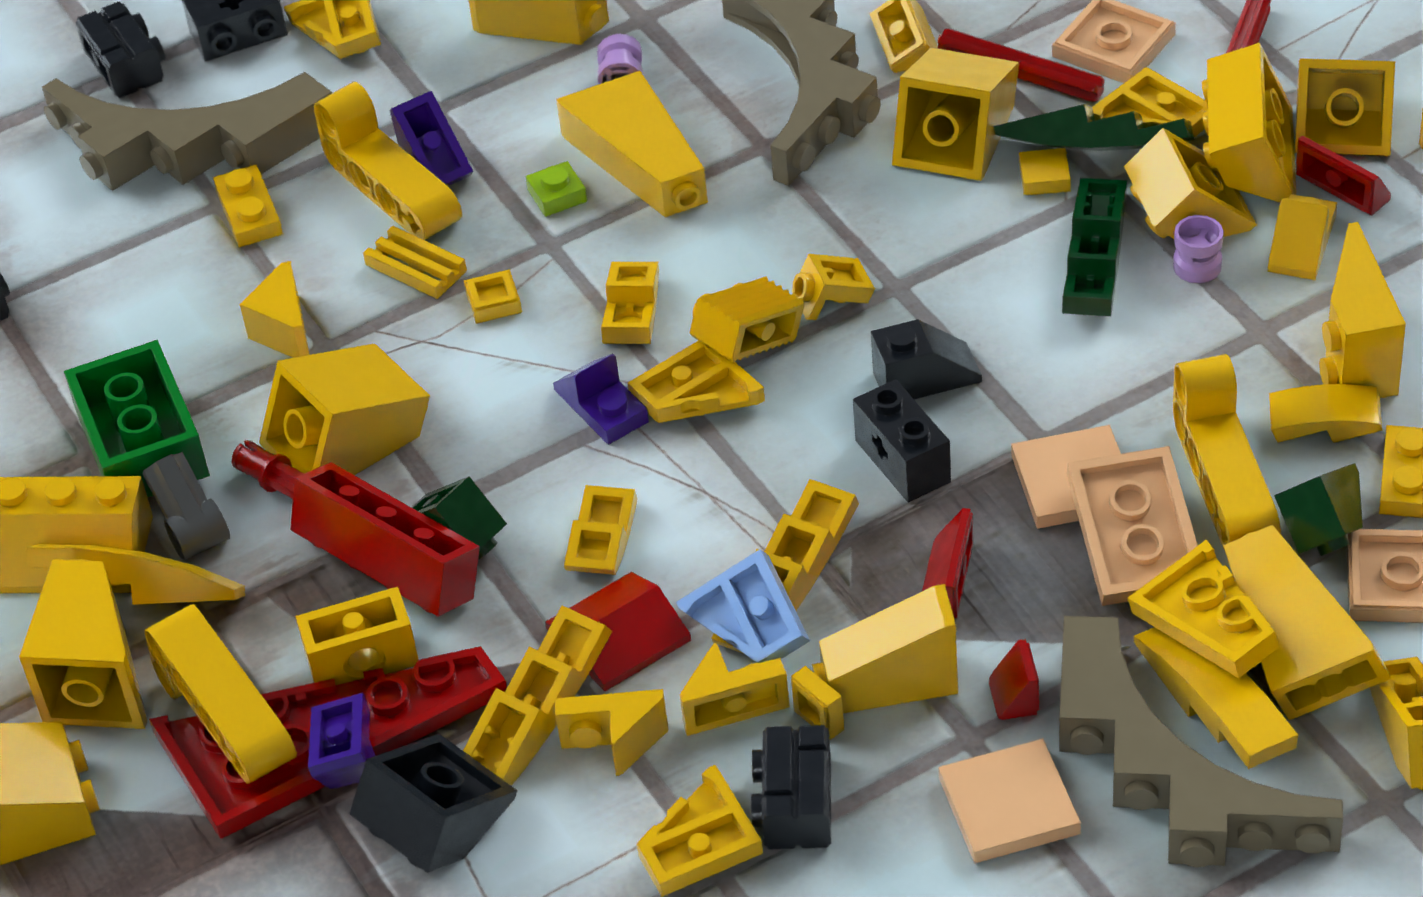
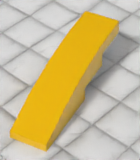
M809 479L792 515L783 513L765 551H763L769 555L796 611L834 552L859 505L855 494ZM715 633L712 635L713 643L742 653Z
M38 544L26 547L27 568L50 567L52 559L103 561L110 585L131 584L132 605L236 600L245 596V585L198 566L146 552L97 545Z
M561 605L539 649L536 650L529 646L506 691L503 692L497 688L495 689L463 751L512 786L557 725L555 698L575 697L612 631L606 625Z
M1155 627L1134 635V644L1186 715L1191 717L1197 714L1218 743L1227 740L1248 769L1297 748V732L1268 696L1246 673L1237 678Z

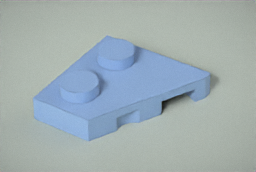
M761 549L676 602L680 610L757 663L776 658L782 659L810 642L769 555Z

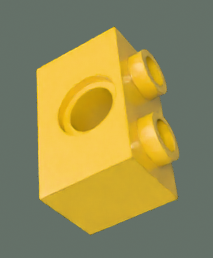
M398 586L295 616L314 683L334 678L336 685L364 679L363 672L383 668L384 674L414 667L419 660L411 623Z

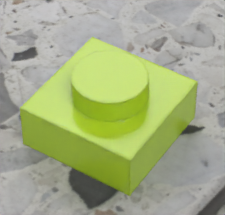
M568 161L525 176L527 190L545 217L587 202L586 188Z

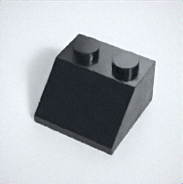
M437 734L366 759L349 814L366 826L371 834L383 839L407 857L412 865L429 873L464 859L514 801L518 790L441 734Z

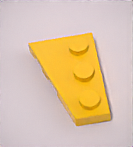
M1207 539L1128 597L1132 614L1237 678L1243 676L1279 648L1275 631L1250 597L1244 595L1236 585L1234 576L1226 565L1222 566L1216 558L1215 551Z

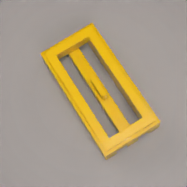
M395 226L387 230V239L380 237L375 241V250L368 248L363 252L365 265L436 299L467 272L465 259ZM388 255H391L405 263H408V266L388 257ZM424 272H427V273H429V274H431V275H433V276H435V277H437V278H439V279H441V280H440V281H439V280H436V279H434V278H432V277H430V276L424 274Z

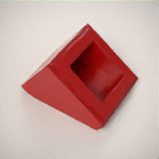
M1026 639L1017 640L989 677V687L996 715L1001 720L1037 715L1039 710V678L1030 644L1026 642Z

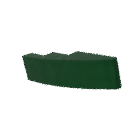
M1085 104L994 126L995 135L1006 139L1051 148L1091 151L1142 149L1162 128L1185 141L1195 140L1191 122L1186 119L1144 128L1142 115L1133 111L1095 120L1092 107Z
M1080 178L1072 216V236L1067 256V276L1062 296V314L1111 317L1122 241L1128 180Z

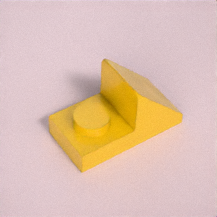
M1290 194L1289 198H1282L1270 251L1268 272L1316 280L1336 218L1337 202Z
M717 643L710 647L679 694L683 725L687 736L790 707L787 673L781 658L762 663H752L744 668L728 672Z
M663 689L555 698V716L561 749H587L595 746L611 745L616 776L622 775L668 732Z

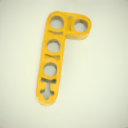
M351 82L314 104V113L321 145L332 167L408 233L426 240L462 218V209L453 191L379 129L374 104L361 84Z
M1227 354L1176 363L1173 384V416L1176 431L1223 549V545L1270 525H1273L1281 534L1280 521L1275 504L1236 414V376L1231 359Z
M194 604L181 609L144 630L153 668L168 695L173 700L181 696L185 698L235 770L247 784L297 757L293 741L279 718Z

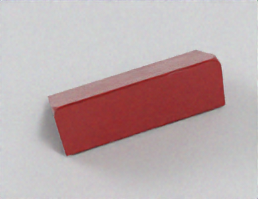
M1303 135L1298 139L1296 175L1371 216L1390 201L1391 193L1379 176Z
M962 508L936 536L922 589L924 591L932 586L945 584L954 620L958 617L974 545L973 513L968 508Z

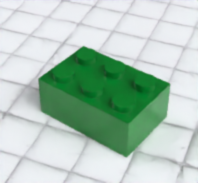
M158 339L63 371L76 413L101 476H141L148 498L153 496L142 475L143 470L166 456L183 452L197 480L210 476L199 434Z

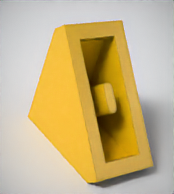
M291 261L282 262L240 303L248 339L292 358L310 355Z

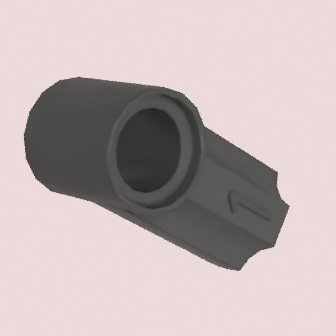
M183 452L166 456L143 470L142 475L166 519L164 520V526L168 537L183 561L230 539V532L221 511L211 498L207 500Z

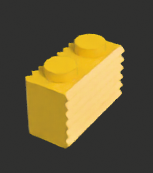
M767 276L747 283H737L731 288L712 294L706 293L697 299L692 312L693 320L690 335L735 363L737 359L741 361L743 357L748 358L750 354L754 356L756 353L761 354L763 350L767 352L769 348L773 350L776 346L780 347L788 342L793 343L797 337L805 304L802 298L797 299L795 294L790 295L788 289L783 290L781 285L776 286L774 280L769 282Z

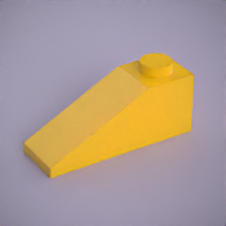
M1418 657L1383 661L1391 679L1369 689L1396 767L1411 789L1418 788L1423 790V664Z

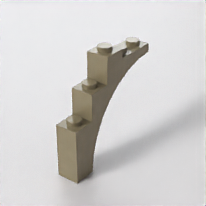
M722 0L723 18L750 30L771 45L789 65L799 85L798 99L788 123L770 145L773 180L789 186L802 171H807L810 168L814 158L827 144L835 141L839 132L855 138L868 123H872L876 119L881 105V101L878 98L877 77L857 69L859 57L856 54L855 33L836 27L838 16L835 12L834 0Z
M306 72L274 88L243 99L207 107L174 110L143 109L107 103L80 93L57 78L42 86L47 104L44 106L46 118L55 129H63L68 133L74 143L81 149L83 155L80 156L79 160L85 173L92 180L99 179L112 191L153 166H156L163 174L169 173L182 185L223 160H226L231 167H239L240 169L257 164L260 174H263L320 138L314 113V104L332 94V91Z
M1064 616L1059 752H1077L1084 755L1095 753L1114 754L1113 807H1130L1136 810H1148L1151 808L1169 809L1168 864H1186L1191 867L1225 866L1226 848H1244L1249 851H1262L1265 849L1298 850L1311 854L1340 852L1343 800L1297 795L1254 783L1213 764L1181 742L1153 714L1132 681L1121 650L1118 617Z

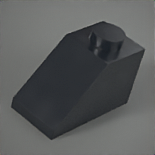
M919 319L870 331L873 374L879 387L896 379L913 399H918L982 382V374L967 343Z

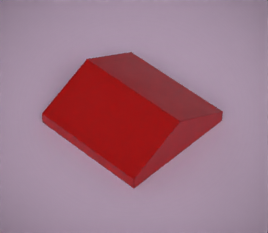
M633 572L626 574L569 608L606 625L612 631L589 672V676L604 692L691 641L690 632L660 587ZM556 616L545 621L547 630H549Z

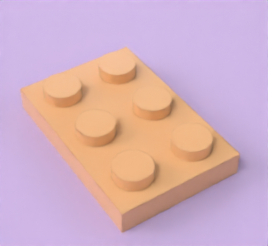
M1169 446L1068 462L1067 477L1102 606L1128 602L1130 595L1198 546Z

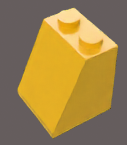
M468 0L473 30L481 34L581 45L609 22L607 0Z
M930 48L900 76L892 165L981 181L986 174L1001 138L995 135L994 126L1007 123L1014 108L1019 62Z
M375 343L278 360L259 444L271 454L287 456L291 461L292 467L304 474L332 462L351 474L356 475L420 437L430 395Z
M52 559L19 655L42 722H62L63 725L145 729L147 717L132 656L103 561Z
M62 722L0 723V865L96 835L90 813L99 811L100 807L91 779L81 782L79 773L89 770L80 740L69 742Z

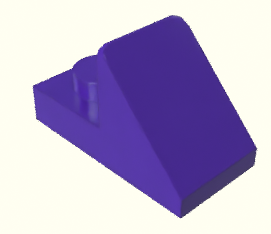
M432 90L390 109L398 145L443 183L450 186L471 176L473 169Z
M614 354L594 360L553 383L554 390L608 445L649 423L647 408L619 381L617 359Z
M363 693L311 707L308 769L313 778L330 789L359 782L366 759L376 756L369 741L370 709Z

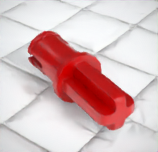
M245 440V446L240 443L235 448L231 461L235 469L258 480L260 487L265 491H279L293 499L295 478L304 473L293 468L287 456L271 454L251 440Z

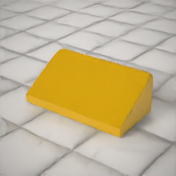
M888 0L869 14L890 69L894 73L909 69L930 48L938 49L926 15L916 0Z

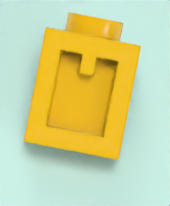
M808 254L801 271L796 274L792 285V294H795L797 299L802 298L804 301L803 315L806 320H817L826 300L837 303L855 302L868 304L875 290L859 258Z

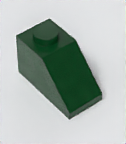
M1355 463L1320 475L1274 495L1299 554L1314 547H1317L1320 556L1333 552L1350 544L1346 534L1363 528L1360 478Z
M470 476L425 494L411 507L480 546L478 560L497 545L498 542L494 539V536L507 525Z

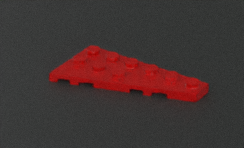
M479 646L419 659L414 668L384 674L383 668L363 672L364 679L336 685L333 678L261 694L290 735L297 752V757L250 784H247L241 778L197 715L170 721L168 715L150 718L149 721L156 738L217 835L222 839L325 787L324 784L311 776L308 769L311 707L363 693L370 709L369 741L377 756L408 745L487 705L495 689L497 688L505 692L507 684L482 647Z

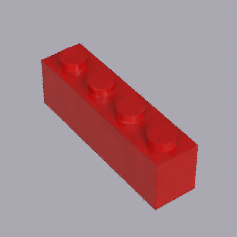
M332 462L295 478L290 528L292 532L308 540L314 546L344 561L351 568L373 578L387 589L398 586L403 597L437 617L474 599L480 546Z

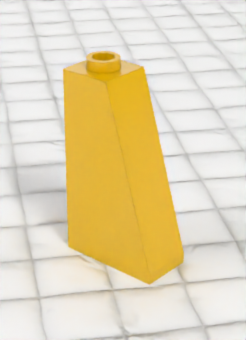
M641 71L556 99L560 130L564 139L661 215L668 217L708 203L703 165Z
M1273 525L1250 532L1242 538L1223 545L1236 585L1244 595L1250 597L1275 631L1279 648L1262 660L1261 663L1270 691L1289 721L1391 679L1387 667L1370 639Z

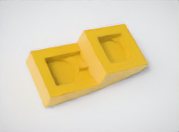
M611 262L606 282L607 304L601 325L602 344H651L658 293L659 262Z
M1322 384L1269 393L1271 431L1277 443L1327 430L1333 443L1382 431L1380 393L1377 387L1354 384Z
M585 485L578 520H573L564 562L565 570L616 575L627 546L638 498L635 489Z

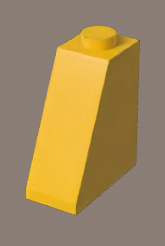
M945 584L932 586L819 640L821 662L811 665L812 671L842 695L843 714L958 694L956 624Z

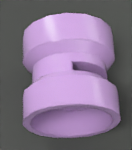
M614 34L603 39L598 45L599 84L637 71H641L643 74L641 67L642 49L640 43L634 37L627 34Z
M1204 215L1188 216L1180 220L1174 232L1176 250L1174 252L1173 268L1175 274L1190 283H1205L1215 279L1220 274L1222 267V253L1220 249L1223 244V228L1216 219Z

